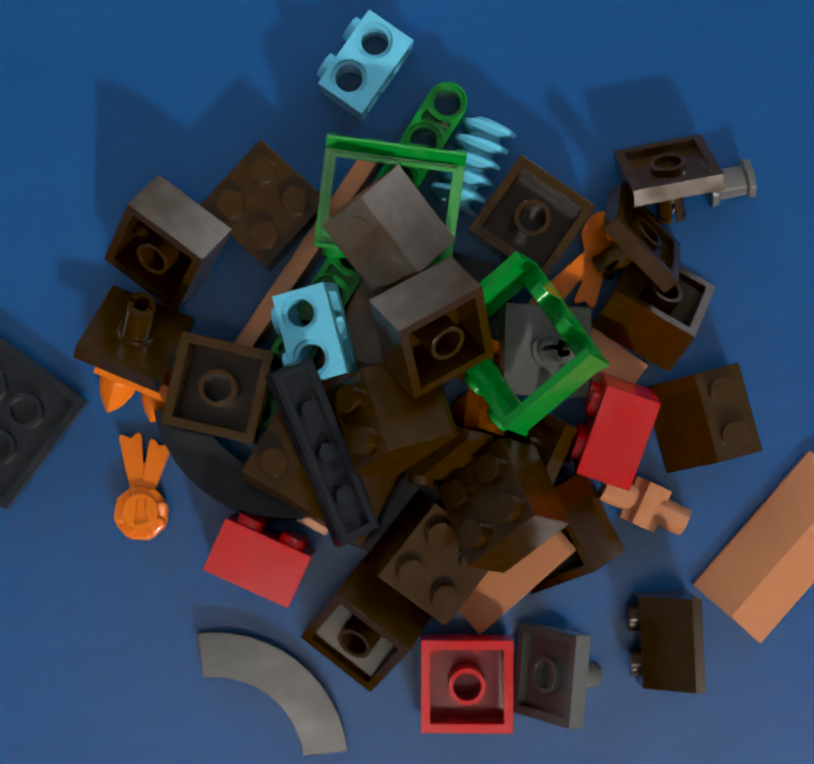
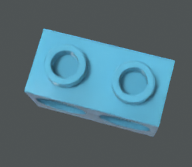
M371 10L367 11L362 20L356 16L351 21L342 36V40L346 43L337 56L330 53L325 58L316 76L321 78L317 83L319 92L362 122H364L412 53L414 43L413 39ZM373 36L383 38L388 44L386 50L378 55L367 53L362 46L368 38ZM351 72L361 77L362 84L357 90L346 92L337 86L338 79L345 73Z
M321 282L272 296L275 307L271 309L272 323L275 331L282 335L286 350L282 355L283 367L302 357H310L312 349L318 345L325 353V363L320 370H317L321 382L356 373L359 370L337 283ZM305 301H308L314 310L313 319L308 325H304L299 318V308Z

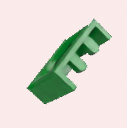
M335 132L327 133L313 243L315 247H323V255L346 258L322 227L324 220L329 217L336 157L393 165L399 163L400 166L452 172L445 225L455 237L467 158L465 150L456 149V151L431 148L428 145L411 143V145L386 142L377 138L365 137L364 139L341 136ZM454 241L425 269L450 256L452 257Z
M515 251L479 283L483 289L488 318L526 286L575 357L523 402L519 400L491 357L466 370L463 377L468 386L477 395L484 397L490 406L487 409V414L500 430L504 432L510 430L526 437L529 434L527 432L594 374L609 367L610 364L539 265L520 252Z

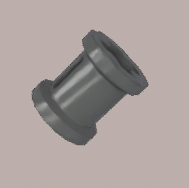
M748 158L741 159L738 165L723 168L725 190L705 193L710 207H716L720 201L745 195L747 199L755 198L757 184L750 160Z

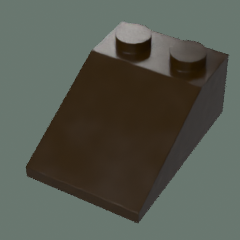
M278 409L241 471L242 480L326 527ZM403 472L394 478L359 474L376 519ZM369 532L352 541V543L361 547Z

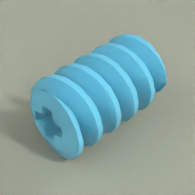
M482 116L462 118L460 127L466 134H455L452 140L458 149L467 152L459 211L472 216H477V214L469 207L470 204H485L486 199L477 192L478 187H493V183L484 175L485 172H500L501 167L492 159L493 155L507 156L509 153L500 143L501 138L511 140L516 138V134L507 127ZM438 171L437 175L445 183H432L429 190L438 200L448 205L452 172Z

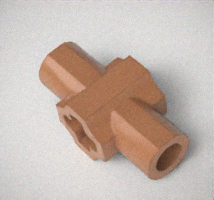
M638 476L634 477L629 491L602 482L597 494L600 501L619 509L617 517L653 533L658 526L679 536L685 530L691 516L690 508L669 499L672 491Z

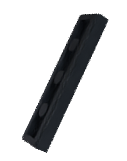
M302 357L266 375L265 378L334 546L344 547L379 527L359 474L354 471L345 439L312 357Z

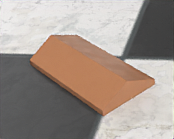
M810 450L802 456L692 583L694 587L760 644L814 583V453Z

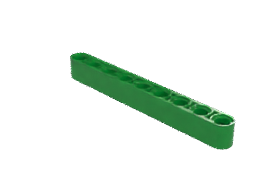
M441 82L435 85L398 143L411 145L415 136L427 134L435 140V148L446 149L460 127L462 118H465L467 95L464 89L453 82ZM444 96L454 98L459 104V110L451 116L441 115L434 107L435 102L439 98ZM385 164L375 181L396 165ZM401 166L405 173L411 176L414 185L419 191L433 171L430 169ZM328 256L310 285L321 282L337 283L338 287L342 290L341 301L345 312L362 281V277L355 269L345 268L341 264V258ZM305 301L299 308V318L302 323L311 322L314 310L312 305ZM282 335L278 336L270 351L278 355L277 361L282 360V355L286 352ZM318 345L310 353L313 362H315L322 350ZM271 390L268 397L271 413L269 418L262 423L261 430L267 429L278 410Z

